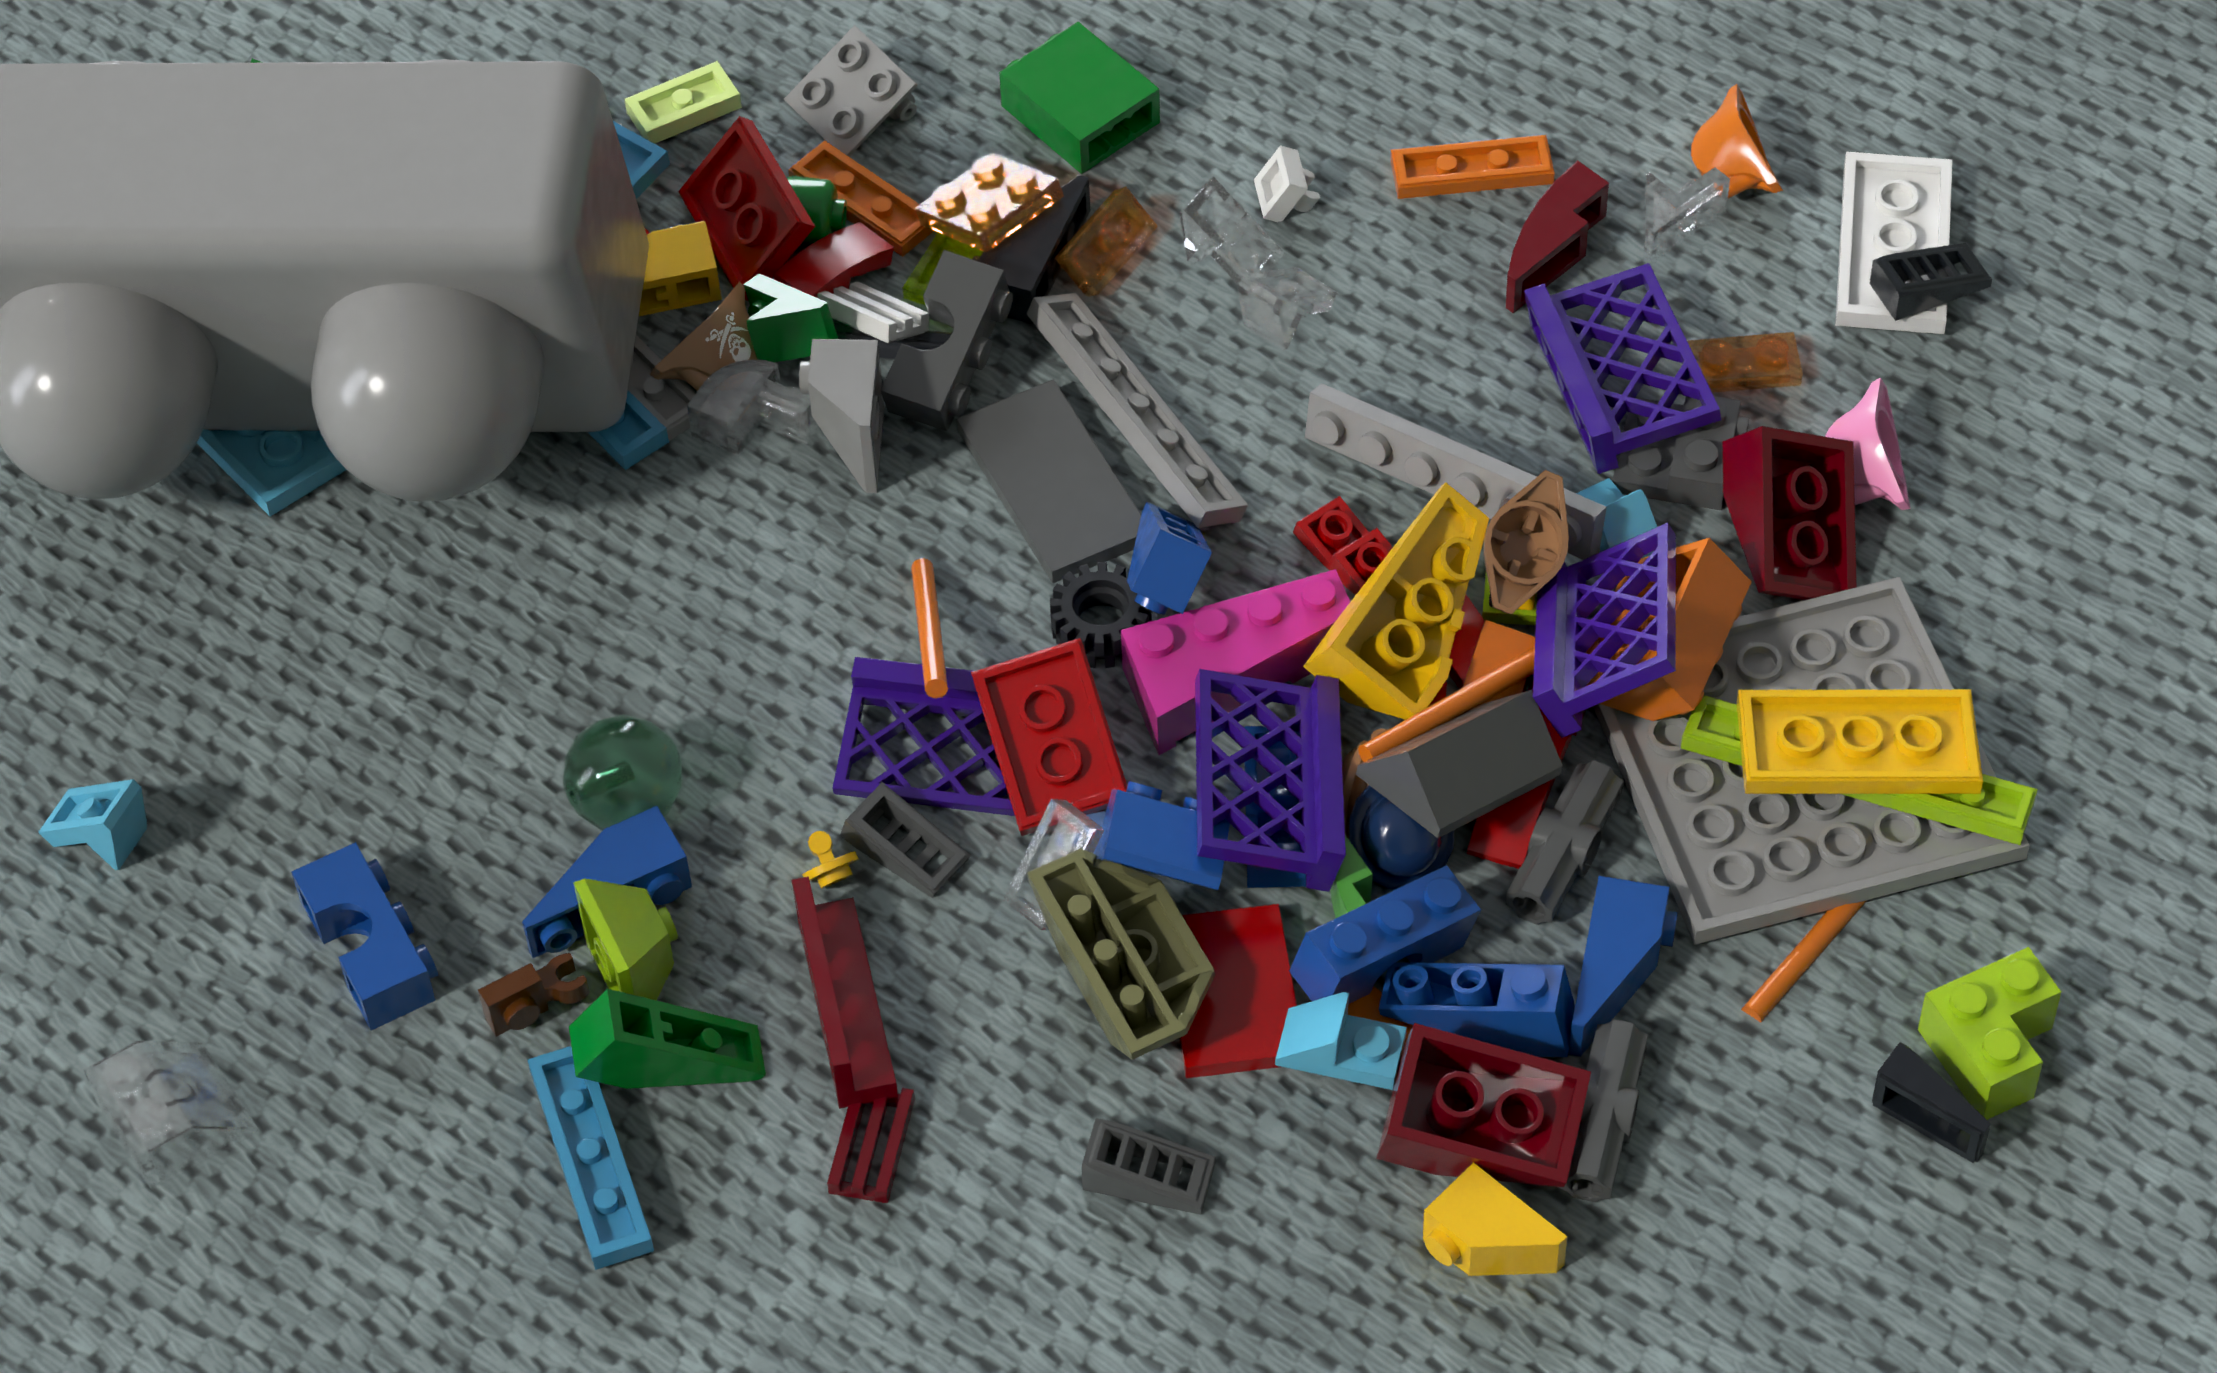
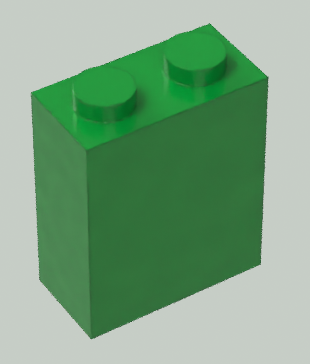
M1076 22L1061 33L1052 35L1044 44L1022 58L1012 61L1005 69L999 72L1001 106L1081 174L1160 123L1159 88L1080 22Z

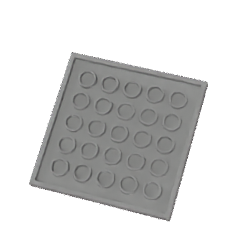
M1896 577L1738 617L1734 621L1725 640L1723 654L1714 665L1704 687V695L1737 704L1738 690L1954 688L1901 578ZM1602 704L1593 706L1694 945L1831 910L1841 905L1858 903L2027 859L2030 845L2025 835L2021 845H2017L1842 794H1745L1742 766L1681 749L1682 735L1691 712L1650 721ZM1978 740L1982 774L1996 777Z

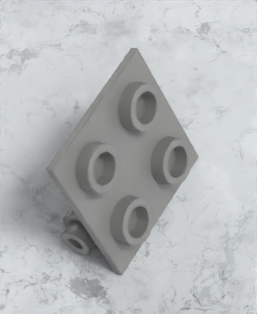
M854 25L784 100L828 143L847 156H851L888 116L895 120L900 118L902 121H907L915 115L917 106L914 104L915 98L911 92L918 85Z

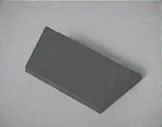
M1529 690L1480 704L1466 713L1358 765L1356 775L1435 837L1440 838L1561 775L1563 765L1538 704L1533 698V692Z

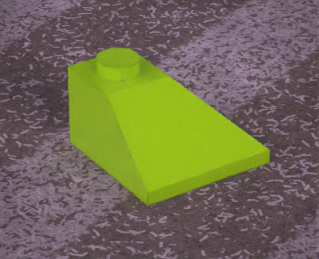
M586 878L574 882L587 947L608 989L657 1000L674 965L670 942L678 939L677 930L666 907L656 909L648 891L644 888Z

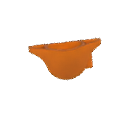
M1735 84L1728 90L1717 112L1695 134L1691 146L1692 161L1705 181L1714 189L1724 191L1728 199L1751 188L1763 189L1772 193L1783 191L1768 163L1744 94L1739 86Z

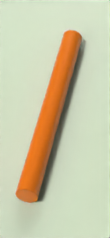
M920 558L913 562L911 571L924 687L929 697L940 698L947 693L948 684L934 567L930 560Z
M1535 647L1360 745L1358 748L1360 758L1363 762H1366L1466 713L1533 675Z
M1866 901L1845 904L1827 910L1741 1010L1762 1022Z

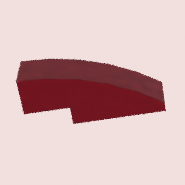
M1578 160L1558 177L1539 199L1521 229L1512 252L1507 274L1506 309L1512 313H1515L1526 304L1524 290L1541 284H1545L1546 287L1586 256L1588 230L1606 217L1609 182Z

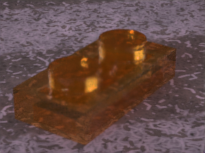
M1125 186L1114 190L1055 256V259L1084 295L1088 297L1098 295L1158 226Z
M1794 332L1687 340L1712 393L1800 386L1802 383L1803 372Z

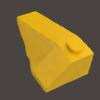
M1445 482L1441 485L1337 618L1303 667L1315 677L1316 675L1338 678L1339 696L1347 703L1404 720L1426 709L1449 676L1453 661L1449 658L1456 632L1462 626L1465 614L1462 611L1469 581L1475 576L1489 517L1448 483Z

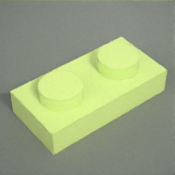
M718 61L624 99L628 116L642 137L654 144L742 108L740 93Z

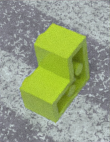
M2026 947L1925 993L1918 1031L1966 1100L1988 1120L2034 1099L2043 1061L2028 1040L2053 1028L2062 992L2032 950Z

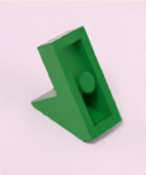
M757 274L743 284L750 304L748 307L750 317L746 325L759 363L769 364L809 357L811 355L812 339H838L826 301L762 274Z

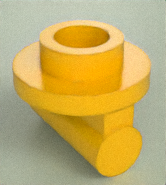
M824 831L812 833L809 837L808 845L812 854L819 858L821 865L803 873L802 876H809L810 881L817 879L821 889L852 876L853 873L849 865L859 860L856 851L835 858L832 853L833 844L829 834Z

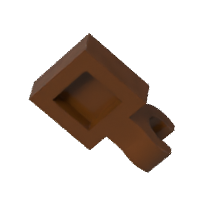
M570 953L554 957L546 966L537 971L530 963L478 989L485 1020L496 1037L510 1029L521 1030L533 1024L540 1014L549 1010L548 1001L573 1004L587 997L590 991L584 975L570 982L561 981L564 976L576 971L573 957Z

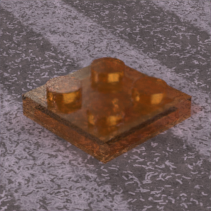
M991 153L976 160L969 170L951 183L938 187L932 196L915 207L922 226L987 252L1064 197L1058 178Z

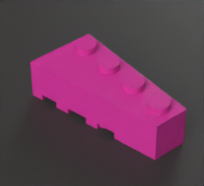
M1336 569L1183 612V614H1175L1121 630L1122 669L1158 755L1176 747V741L1196 731L1195 679L1199 669L1279 683H1286L1287 681L1295 683L1311 674L1303 666L1350 603V599ZM1211 691V698L1226 712L1229 713L1241 706L1230 694Z

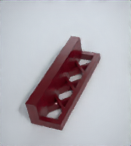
M809 876L792 879L799 929L839 1109L846 1108L850 1104L874 1102L875 1099L884 1097L888 1099L898 1097L897 1083L854 897L815 905Z

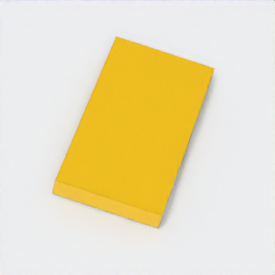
M1971 689L1738 690L1737 713L1745 794H1981L1983 775Z

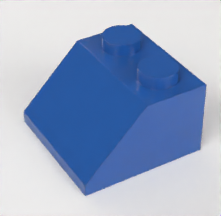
M1131 781L1128 782L1126 792L1112 789L1095 851L1097 858L1205 888L1219 889L1224 860L1197 856V799L1185 797L1183 807L1160 801L1163 790ZM1226 819L1213 827L1214 838L1228 840L1230 823Z

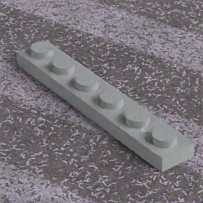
M1077 293L1034 297L1027 312L1028 317L1196 527L1202 528L1240 522L1248 504Z
M1321 383L1310 392L1305 438L1432 494H1435L1441 485L1446 482L1488 516L1489 519H1492L1504 504L1537 477ZM1564 488L1569 534L1567 553L1584 560L1600 551L1607 507Z

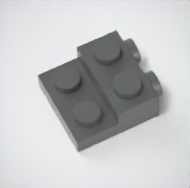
M1686 396L1684 405L1672 404L1670 409L1686 412L1701 407L1702 404L1700 400ZM1714 396L1720 408L1721 421L1618 454L1619 468L1615 469L1612 482L1624 495L1641 489L1648 499L1721 510L1724 498L1722 441L1748 432L1749 417L1739 415L1741 400ZM1635 397V399H1639L1656 405L1659 402ZM1627 412L1623 432L1643 426L1648 417Z

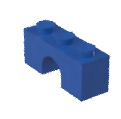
M355 842L291 871L300 902L323 944L347 934H362L369 937L360 947L338 958L347 988L371 1031L436 1001L430 979L438 976L435 963L424 944L414 947L408 935L414 933V929L402 903L398 901L390 904L384 894L390 891V886L377 859L367 862Z
M1446 865L1306 932L1289 972L1311 1001L1346 992L1349 993L1350 1004L1370 994L1377 979L1400 959L1407 957L1410 963H1434L1464 947L1481 909Z

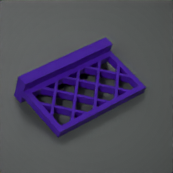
M1649 263L1553 295L1549 294L1545 284L1524 290L1530 325L1597 474L1619 468L1617 454L1722 420L1720 408ZM1645 285L1648 291L1640 304L1618 299L1623 291ZM1583 304L1596 307L1588 321L1567 316L1565 311ZM1609 312L1631 317L1622 331L1601 325ZM1643 321L1665 327L1657 341L1635 335ZM1592 338L1613 344L1605 358L1584 352ZM1626 348L1648 353L1640 368L1618 362ZM1661 357L1683 364L1675 377L1653 372ZM1609 374L1631 380L1622 395L1601 389ZM1644 384L1666 390L1657 405L1635 399ZM1679 394L1700 400L1702 404L1701 407L1686 412L1670 409ZM1626 412L1648 417L1643 426L1622 433L1618 426Z
M1668 523L1570 566H1567L1564 562L1558 573L1537 592L1533 698L1561 738L1582 730L1583 710L1676 671V534ZM1653 552L1643 564L1638 563L1644 555ZM1604 573L1592 586L1586 585L1587 580ZM1625 576L1630 577L1617 592L1612 591ZM1650 581L1655 582L1642 598L1637 597ZM1599 604H1605L1591 620L1586 619ZM1625 609L1630 610L1616 626L1611 625ZM1650 615L1656 616L1642 632L1636 631ZM1599 637L1604 638L1591 654L1585 653ZM1624 643L1629 644L1616 660H1611V657ZM1649 650L1657 651V656L1637 664ZM1598 672L1604 673L1595 683L1586 686Z
M855 657L851 674L853 688L832 787L833 793L836 795L867 798L883 782L910 804L1015 816L1010 799L1003 798L1008 792L1002 772L992 760L996 757L993 744L984 750L969 731L985 720L971 672L974 671L945 667L948 691L943 697L931 698L925 692L922 664ZM864 705L888 707L896 717V720L871 736L861 723ZM901 709L910 710V711H908L907 713L904 714V712H903ZM928 713L944 714L953 726L927 743L913 723ZM958 716H964L966 718L960 720ZM905 729L920 749L894 765L880 745ZM859 734V736L862 738L864 742L856 746L857 737ZM961 736L976 756L951 772L936 752ZM870 752L874 753L887 770L871 782L849 780L852 764ZM927 758L943 776L942 779L927 789L911 787L903 777L905 773ZM985 765L1000 785L983 796L968 794L959 782ZM893 781H896V783H897L899 786H897V785H889V784L892 783ZM952 788L955 792H947L946 790Z
M1199 669L1195 679L1197 856L1306 874V888L1329 892L1346 856L1339 679L1316 675L1311 688ZM1211 691L1230 694L1241 706L1228 713L1211 698ZM1271 702L1295 706L1296 716L1284 723L1266 705ZM1252 714L1270 732L1256 739L1238 722ZM1223 731L1243 748L1230 757L1212 741L1213 737ZM1281 741L1297 756V760L1285 766L1267 748ZM1253 758L1271 776L1257 783L1240 765ZM1225 775L1244 793L1229 801L1213 786V782ZM1282 785L1298 800V804L1286 810L1268 792ZM1254 802L1273 820L1258 828L1240 810ZM1226 819L1245 838L1238 842L1214 838L1213 827ZM1283 829L1300 845V852L1281 849L1269 837Z

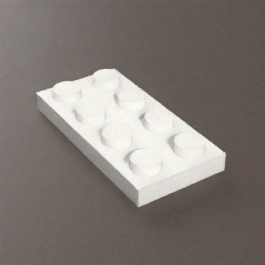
M1846 152L1843 174L1835 326L1944 334L1947 321V303L1895 321L1869 282L1872 263L1876 258L1894 253L1949 245L1952 184L1951 159ZM1943 268L1938 270L1943 278L1948 277ZM1927 275L1921 276L1924 281L1930 280Z

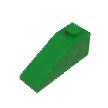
M606 989L569 1025L575 1076L578 1078L631 1089L749 1082L760 1080L766 1076L758 1025Z

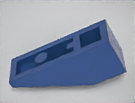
M1146 502L1141 514L1127 582L1131 591L1137 593L1134 601L1141 606L1162 615L1166 614L1168 608L1183 614L1212 551L1201 531L1193 522L1149 502Z
M1604 876L1598 877L1572 1020L1569 1055L1582 1056L1594 1041L1597 1024L1611 1022L1657 968L1661 945L1673 947L1678 912L1667 910L1669 887Z

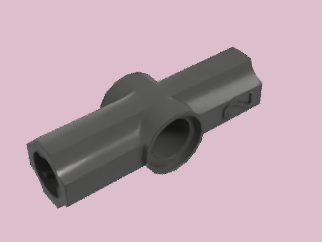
M1594 760L1587 764L1578 763L1554 808L1546 807L1541 813L1529 841L1528 855L1522 866L1518 869L1506 893V905L1511 907L1519 918L1536 925L1541 922L1552 923L1577 875L1584 877L1587 874L1590 866L1585 865V863L1591 865L1594 861L1601 843L1602 829L1623 792L1624 781L1615 775L1610 766Z
M1613 1019L1606 1024H1597L1586 1069L1591 1071L1568 1179L1565 1187H1559L1568 1192L1573 1198L1595 1203L1598 1200L1611 1199L1623 1144H1629L1632 1130L1630 1128L1633 1129L1639 1100V1090L1636 1089L1647 1052L1648 1034L1638 1030L1634 1023Z

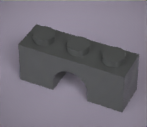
M944 250L923 298L930 319L949 325L953 328V332L943 345L931 350H921L901 344L880 391L889 413L947 431L954 416L961 417L967 408L971 395V387L968 385L975 370H982L989 359L992 348V340L989 338L996 323H1003L1006 320L1011 309L1013 294L1009 291L1004 270Z

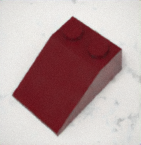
M1760 426L1722 441L1723 496L1758 593L1808 600L1856 588L1853 441Z
M1414 1023L1402 1051L1376 1159L1434 1175L1459 1177L1474 1162L1496 1181L1565 1187L1591 1071Z

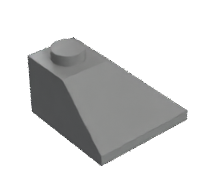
M812 339L810 361H801L800 394H809L813 419L866 493H877L885 412L884 400L880 391L882 388V375L878 340Z

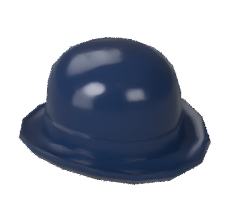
M1370 785L1356 799L1349 818V841L1372 872V881L1386 889L1396 890L1446 866L1454 848V830L1440 838L1435 837Z

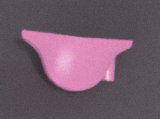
M1879 378L1871 383L1864 397L1853 409L1833 423L1825 437L1853 441L1855 505L1883 498L1895 504L1900 510L1910 509V503L1887 386Z

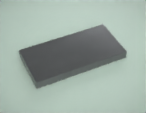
M1054 379L956 418L958 433L1052 583L1063 580V576L1069 571L1073 575L1079 573V566L1088 564V567L1092 568L1097 566V562H1106L1134 550L1141 513Z

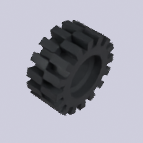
M1097 562L1098 571L1090 572L1088 564L1078 567V578L1069 571L1063 576V586L1056 583L1053 589V598H1050L1053 639H1056V645L1081 638L1090 668H1096L1097 659H1105V668L1115 667V657L1120 656L1122 659L1121 630L1151 622L1152 611L1134 601L1137 593L1131 591L1125 566L1117 564L1114 572H1108L1107 562ZM1099 605L1115 607L1123 614L1119 620L1107 625H1093L1080 619L1083 611Z

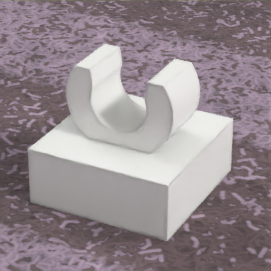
M1279 146L1255 177L1254 183L1263 219L1275 222L1283 221L1293 208L1300 212H1307L1320 199L1319 193L1307 190L1315 176L1311 171L1302 168L1298 150Z

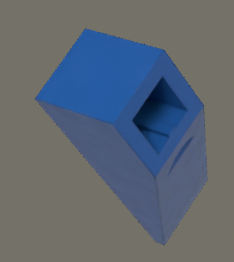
M658 806L605 828L522 921L529 952L532 958L546 952H561L569 948L576 939L585 935L573 884L581 879L586 878L644 888L648 891L653 903L657 905H664L674 901L683 891L692 887L687 856Z
M1396 962L1387 969L1379 1004L1380 1015L1411 1025L1417 1023L1537 1057H1568L1575 1003L1564 965Z

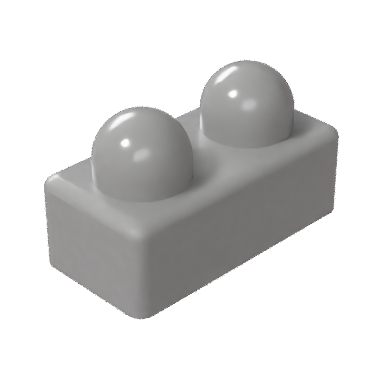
M442 59L419 62L145 63L137 61H105L98 63L0 64L1 448L20 470L49 489L61 494L84 499H112L132 495L150 488L169 476L192 452L203 429L320 431L335 458L359 481L392 497L409 501L429 502L460 497L476 491L493 481L514 461L524 447L531 432H597L613 426L623 415L626 405L649 242L601 81L590 70L577 64L561 61L473 62Z

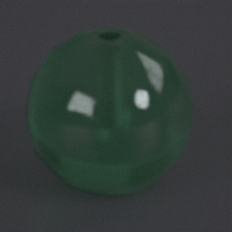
M619 715L594 722L576 736L564 760L563 786L570 805L580 817L602 831L655 806H658L665 817L670 812L681 790L682 761L676 745L664 731L643 718Z

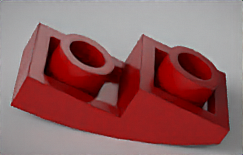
M859 222L835 231L802 250L775 272L774 280L818 298V293L823 291L834 294V288L843 286L849 289L851 277L861 276L867 272L890 266L894 247Z
M1340 496L1296 522L1293 530L1294 535L1329 571L1336 569L1342 584L1355 595L1393 548L1378 528L1369 532Z

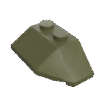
M1081 848L1027 872L1028 880L1059 955L1110 1044L1133 1060L1186 1035L1215 977V971L1162 881L1124 865L1097 859L1096 854Z

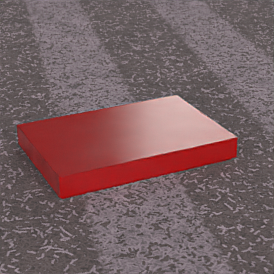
M740 116L678 191L695 222H706L713 253L733 288L739 281L743 285L757 274H762L772 279L775 272L784 265L815 227L754 122ZM745 291V300L748 301V298H747V295H746V291Z
M1081 638L971 672L1021 836L1076 820L1087 814L1107 810L1112 789L1126 792L1127 783Z
M1279 904L1182 915L1215 971V977L1188 1033L1180 1037L1186 1079L1281 1067L1275 1065V1059L1288 1008L1297 1005L1292 976L1289 972L1290 965Z

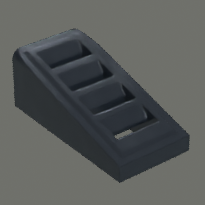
M1960 243L1894 253L1876 258L1872 263L1869 284L1894 320L1897 321L1991 287L1992 279L1968 245ZM1960 262L1968 274L1961 275L1954 264ZM1943 268L1949 277L1943 278L1938 270ZM1927 275L1930 280L1924 281L1921 276Z
M1900 1042L1878 1070L1872 1097L1873 1106L1972 1163L1974 1161L1978 1162L1984 1154L1991 1123L1917 1053Z

